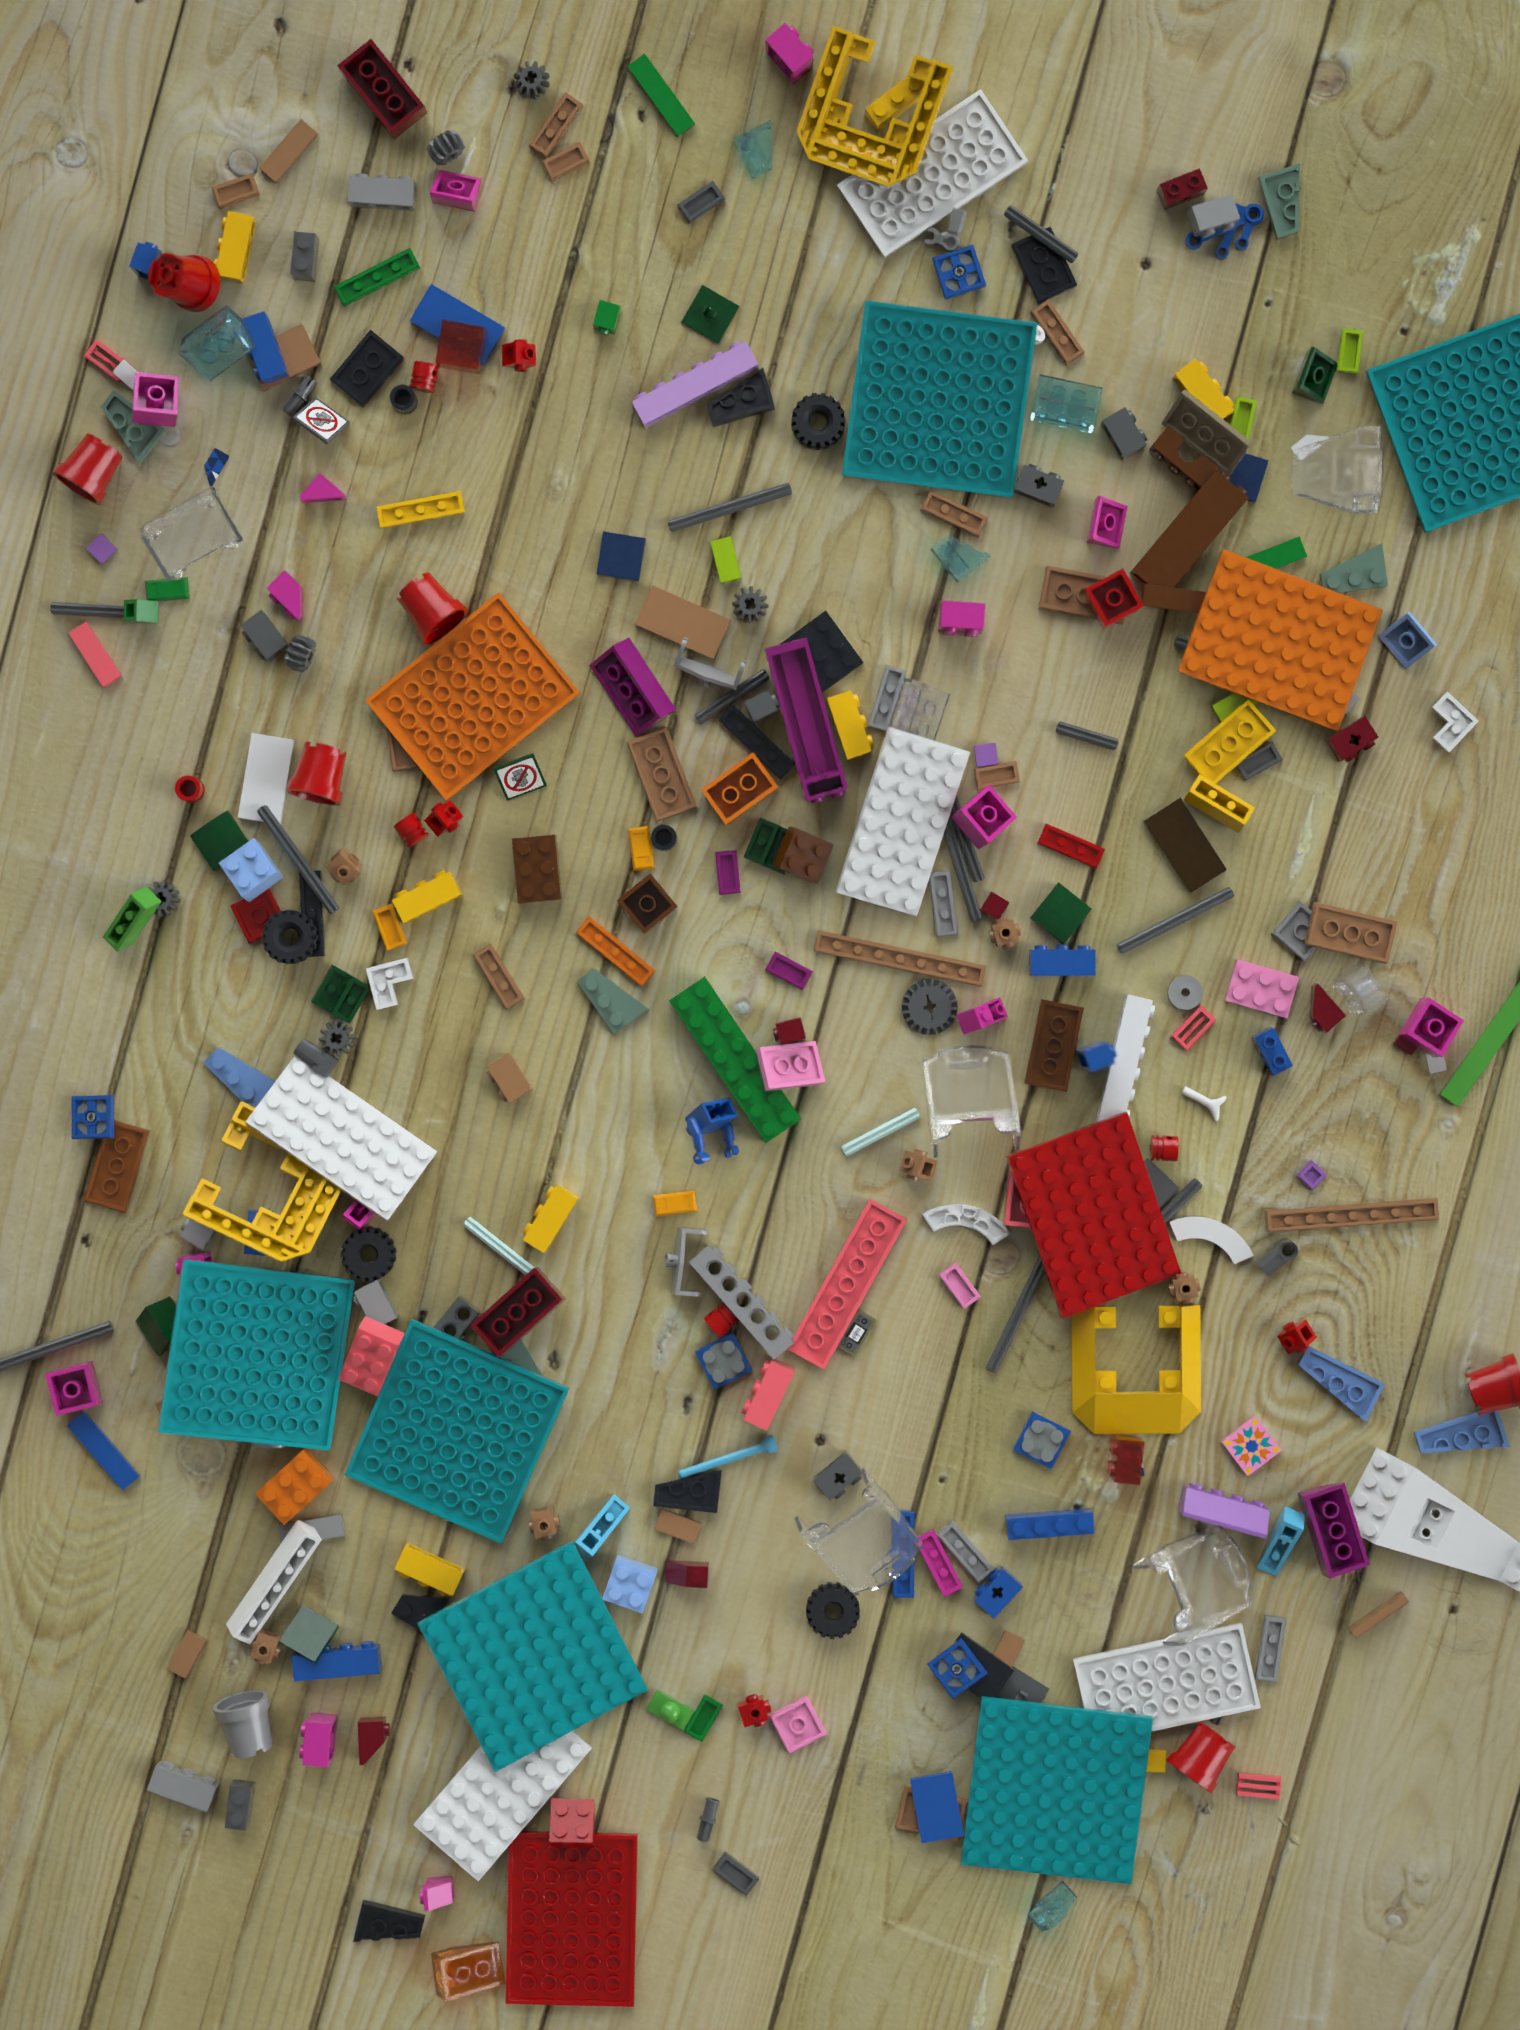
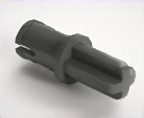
M306 375L296 391H292L293 395L283 407V411L287 415L294 416L303 402H307L306 398L317 385L312 380L306 386L311 379L309 376Z
M711 1797L706 1798L703 1815L699 1818L701 1822L697 1839L702 1842L709 1841L713 1823H716L715 1815L720 1801Z

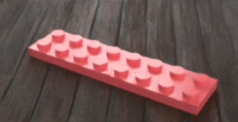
M869 1198L796 1330L795 1337L792 1338L795 1343L787 1350L825 1370L904 1227L907 1218Z

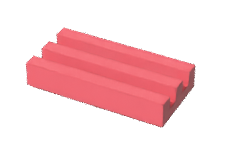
M96 339L84 354V357L120 383V378L90 355L94 353L114 369L117 365L95 348L99 346L120 363L124 359Z
M1200 1005L1171 1037L1187 1051L1216 1019ZM1202 1012L1203 1015L1179 1038L1178 1035ZM1208 1018L1209 1021L1185 1044L1184 1040Z
M1238 1772L1236 1795L1280 1800L1282 1778L1281 1776ZM1242 1779L1271 1781L1276 1783L1275 1785L1242 1782ZM1241 1787L1274 1790L1275 1793L1241 1790Z

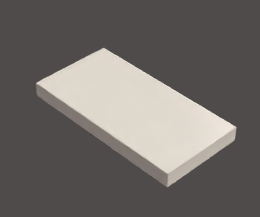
M256 733L251 734L238 818L264 822L257 813V810L266 805L281 824L295 740Z

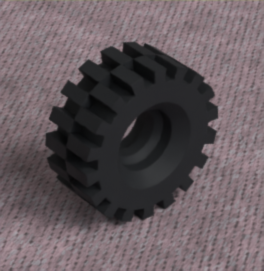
M812 393L809 397L808 395L803 397L802 401L799 400L793 409L791 420L794 436L798 438L799 443L806 445V448L809 449L816 448L815 450H820V448L827 449L830 445H835L837 440L841 438L845 428V413L841 408V404L838 401L836 402L831 395L830 397L826 396L825 393H821V395ZM815 414H822L827 420L826 426L821 430H815L810 425V419Z
M294 910L279 911L277 914L269 917L270 920L264 924L265 929L262 930L263 939L261 940L262 944L265 945V951L270 954L269 956L280 963L297 964L307 960L306 958L313 954V950L317 947L318 935L316 931L318 930L314 926L312 919L308 918L306 914ZM287 929H294L298 933V941L292 946L286 945L282 940V934Z
M363 1227L346 1238L342 1245L341 1257L343 1261L341 1262L346 1267L345 1271L350 1273L354 1279L358 1278L363 1282H372L384 1277L393 1268L397 1257L395 1256L397 1250L393 1244L395 1242L393 1239H390L387 1232L384 1233L380 1228ZM365 1246H371L377 1252L376 1259L371 1263L364 1262L361 1259L360 1252Z
M827 1582L826 1585L821 1584L808 1597L806 1605L808 1623L810 1627L812 1626L813 1631L816 1634H821L823 1638L826 1636L830 1637V1639H834V1637L843 1638V1635L846 1633L849 1635L851 1630L857 1626V1621L860 1617L858 1598H856L853 1590L851 1591L846 1585L842 1586L839 1582H836V1584H832V1582ZM829 1603H837L841 1607L842 1611L838 1618L830 1619L825 1615L824 1610Z

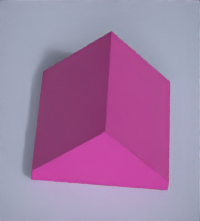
M439 170L430 191L431 200L435 204L475 212L482 179Z
M1097 496L1094 501L1086 543L1119 549L1128 506L1102 496Z

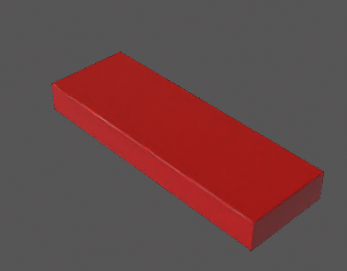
M1047 823L1037 842L1044 847L1097 869L1105 851L1104 848Z

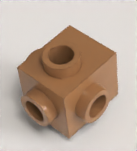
M343 847L328 861L325 868L336 882H341L345 885L349 881L351 883L360 876L359 870L362 864L355 854H350Z
M1007 917L995 920L996 925H992V930L989 931L991 942L995 943L996 947L1002 946V949L1015 946L1014 942L1019 941L1018 936H1021L1018 923L1014 924L1013 920L1008 921ZM1003 929L1009 930L1010 934L1008 937L1002 936Z
M915 1149L914 1152L906 1150L899 1171L907 1173L906 1178L918 1181L919 1178L931 1181L937 1160L926 1157L927 1152Z
M1181 1272V1274H1175V1277L1170 1278L1171 1284L1168 1285L1169 1293L1177 1302L1181 1301V1304L1194 1302L1193 1298L1199 1297L1197 1291H1201L1198 1278L1194 1279L1192 1274ZM1184 1285L1189 1286L1188 1292L1182 1291Z
M553 1505L531 1510V1520L528 1523L530 1532L535 1534V1539L549 1540L554 1538L561 1524L559 1515L554 1514Z
M262 1628L249 1646V1649L252 1650L250 1656L257 1663L270 1664L280 1654L282 1647L278 1645L282 1635Z

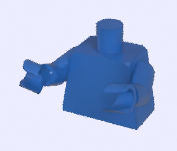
M730 1098L701 1103L685 1117L687 1133L692 1136L694 1149L697 1152L693 1155L695 1164L700 1165L710 1161L709 1155L704 1152L703 1135L716 1132L717 1130L723 1133L724 1142H726L725 1157L731 1158L732 1155L739 1153V1148L733 1144V1141H735L734 1131L730 1123L738 1115Z

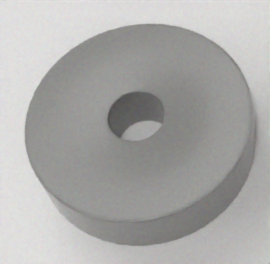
M1183 975L1171 981L1168 986L1167 995L1173 1006L1178 1009L1188 1010L1199 1004L1202 999L1203 990L1197 979L1192 976ZM1184 988H1186L1189 991V994L1186 997L1182 996L1181 991Z

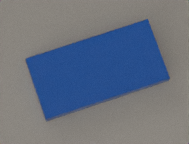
M430 284L409 320L412 324L482 365H485L506 329L501 324L433 284Z

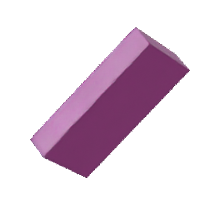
M737 850L715 852L719 895L741 893Z
M776 951L765 969L767 972L801 990L804 989L813 972Z

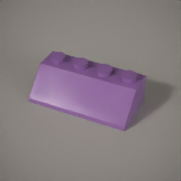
M1190 1483V1486L1184 1484L1177 1508L1182 1516L1261 1538H1267L1270 1510L1265 1507L1264 1502L1252 1500L1251 1503L1244 1501V1497L1232 1494L1229 1497L1223 1495L1224 1492L1218 1489L1211 1488V1491L1202 1489V1485Z

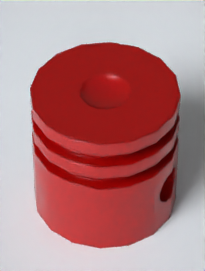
M414 361L411 374L412 379H410L412 384H409V387L420 392L434 393L435 390L433 388L436 387L435 383L437 382L439 366L428 362Z
M187 775L177 780L175 793L181 800L193 803L202 799L205 787L201 780Z
M415 813L406 816L393 826L401 839H404L403 842L407 843V848L414 846L429 835L428 832H425V827L422 828L423 824Z
M1151 1135L1150 1160L1154 1161L1156 1159V1161H1159L1161 1159V1161L1177 1162L1179 1152L1178 1136L1163 1135L1161 1138L1160 1135L1156 1137Z
M724 1302L721 1303L722 1306L718 1305V1309H714L704 1318L709 1327L720 1338L732 1328L731 1325L734 1326L736 1325L735 1322L740 1321Z

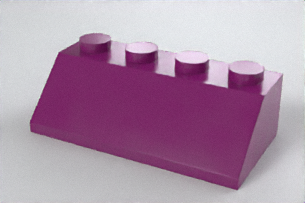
M630 638L613 645L589 665L636 737L676 710Z
M1345 1483L1317 1486L1297 1493L1303 1513L1305 1514V1520L1322 1575L1331 1579L1369 1566V1560Z

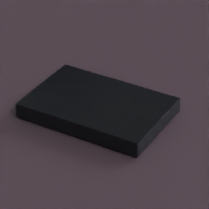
M1051 226L1046 228L1048 232L1054 235ZM1032 235L1011 244L1037 304L1077 287L1066 259Z
M370 329L332 375L330 380L364 408L403 361L404 357Z
M961 1632L955 1642L962 1638L988 1672L984 1677L967 1688V1690L980 1699L981 1696L996 1698L1015 1669Z

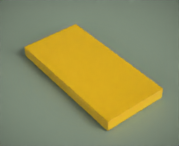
M1247 699L1188 750L1183 757L1198 775L1200 774L1217 784L1273 735L1276 730L1253 703Z

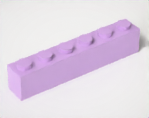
M739 341L731 345L729 351L725 353L720 351L710 357L711 360L706 363L699 362L691 367L692 370L685 374L680 372L672 377L673 380L666 384L665 382L657 384L653 387L654 390L648 394L642 392L635 396L632 405L644 428L758 369V362L747 341L744 343Z

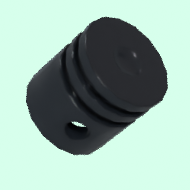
M401 384L395 386L390 392V402L397 412L407 415L416 410L418 398L411 387Z
M659 825L653 829L651 841L658 850L669 851L677 843V834L672 827Z

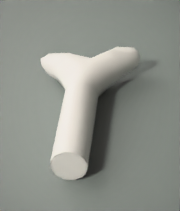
M1185 1086L1181 1094L1206 1106L1212 1113L1215 1122H1217L1220 1114V1105L1225 1102L1226 1096L1211 1100Z

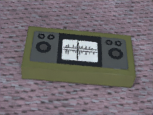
M858 1309L837 1347L854 1357L877 1320Z

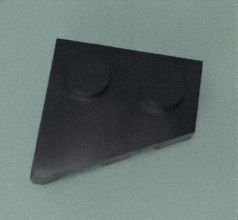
M402 1594L391 1614L421 1631L418 1622L444 1609L449 1598Z

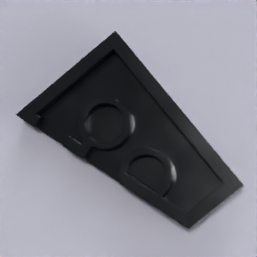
M764 368L758 370L749 379L746 378L740 382L741 384L731 391L728 390L707 404L713 427L775 410Z
M722 1470L656 1484L653 1506L717 1513Z
M363 1899L353 1942H361L364 1939L379 1941L381 1938H393L394 1940L420 1938L426 1915Z

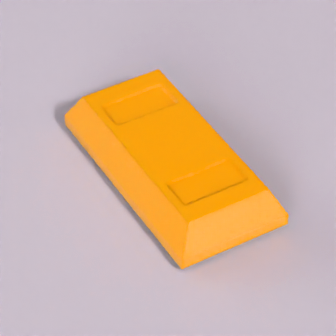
M649 826L628 829L633 871L654 869Z
M393 904L372 911L387 951L407 944Z
M695 1190L652 1195L655 1217L697 1211Z

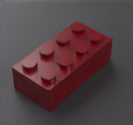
M369 39L337 65L340 73L394 140L427 114L424 104L372 39Z
M534 1267L471 1324V1327L498 1357H502L563 1303L566 1298L539 1267Z

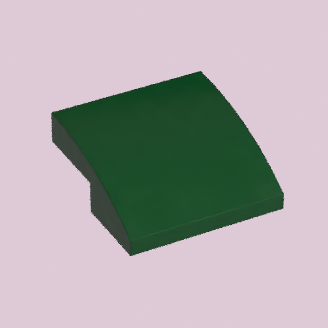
M228 810L190 835L213 871L221 868L219 862L249 842Z
M760 818L744 858L785 875V871L772 865L787 829Z
M1058 882L1030 919L1064 945L1092 908Z
M331 964L311 1002L350 1024L371 987Z

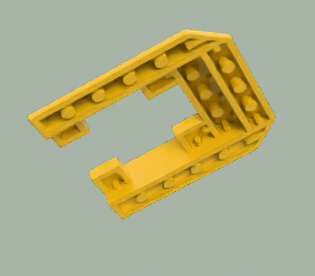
M833 26L796 132L809 160L890 187L917 173L954 66L914 54L907 76L925 82L910 124L892 118L884 139L847 126L854 105L837 99L850 59L854 58L869 63L876 42L856 35L851 31Z
M241 1101L221 1143L241 1152L250 1135L284 1151L245 1124L246 1120L255 1110V1107ZM288 1153L279 1171L298 1179V1182L281 1215L260 1207L253 1222H247L214 1206L213 1204L221 1191V1187L204 1179L200 1180L182 1215L279 1262H283L311 1252L341 1190Z
M1200 1304L1158 1305V1327L1179 1328V1370H1158L1159 1391L1116 1392V1370H1096L1095 1328H1116V1306H1096L1071 1316L1072 1413L1093 1434L1181 1433L1201 1413Z

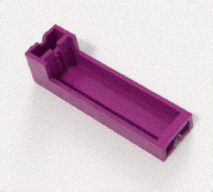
M807 637L764 648L805 800L816 803L823 801V796L831 794L832 798L844 795V791L848 790L842 764L839 760Z

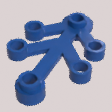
M1235 203L1238 214L1241 215L1239 216L1240 220L1235 224V228L1225 232L1220 229L1215 231V234L1205 238L1202 235L1194 237L1192 231L1187 235L1185 244L1188 249L1197 250L1203 242L1225 233L1221 245L1215 251L1216 258L1224 260L1229 254L1228 248L1236 227L1245 224L1241 237L1235 242V248L1238 251H1244L1249 245L1248 239L1252 228L1262 222L1264 211L1257 204H1249L1244 207ZM1250 212H1254L1256 214L1255 219H1251L1249 217ZM1190 239H1196L1197 245H1192ZM1238 241H1244L1245 247H1240ZM1220 249L1225 250L1226 255L1220 256L1218 251Z

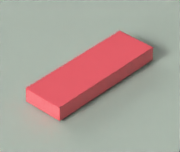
M87 621L69 632L70 637L104 688L122 677Z

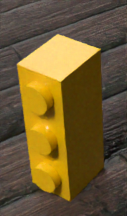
M907 76L865 108L864 116L876 132H879L891 123L892 118L896 119L919 101L925 82Z
M228 211L227 217L223 218V237L219 238L217 245L219 256L218 259L214 260L221 280L244 284L257 222L254 216Z
M1195 358L1175 373L1173 379L1182 391H1188L1224 420L1234 412V404L1228 396L1224 397L1221 393V386L1214 378L1211 379L1207 374L1208 369L1202 361L1198 362Z
M852 690L827 698L846 760L849 761L872 753L871 748L874 747L871 735H866L864 727H867V722L864 714H859L857 707L861 705L857 694L853 695Z
M1200 774L1183 799L1237 833L1245 826L1255 807Z
M442 870L433 875L435 879L429 882L426 879L414 885L415 889L409 892L405 889L395 894L396 898L392 902L404 924L463 895L452 872L446 873L445 870Z
M559 1184L555 1188L553 1186L549 1188L545 1195L547 1198L544 1206L541 1204L538 1206L533 1214L536 1216L533 1224L528 1222L522 1232L525 1235L523 1241L543 1253L547 1251L580 1198Z
M408 1542L394 1568L401 1577L407 1579L412 1577L418 1580L417 1583L426 1588H429V1586L436 1588L437 1593L446 1597L454 1595L465 1571L464 1568Z

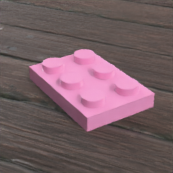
M1236 959L1224 1001L1288 1018L1299 977Z
M816 1041L759 1047L756 1049L765 1091L825 1083Z

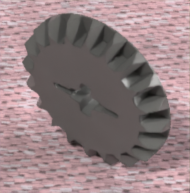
M925 979L918 981L906 991L903 997V1017L906 1023L918 1033L925 1035L941 1033L949 1028L956 1018L958 1006L955 994L948 985L939 980ZM926 995H928L931 1004L936 1005L932 1013L933 1019H931L929 1011L924 1010V1006L927 1005Z

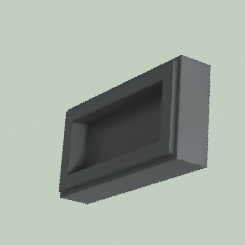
M711 181L677 204L688 223L691 224L722 203L725 197L714 181Z
M1272 741L1252 752L1236 768L1245 782L1283 759Z
M726 1851L712 1868L715 1873L746 1896L759 1880L758 1875Z

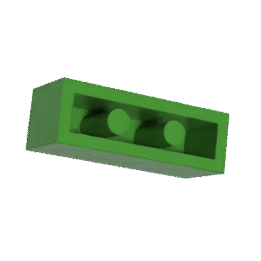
M148 887L131 893L103 935V938L117 952L133 945L160 905L161 900Z

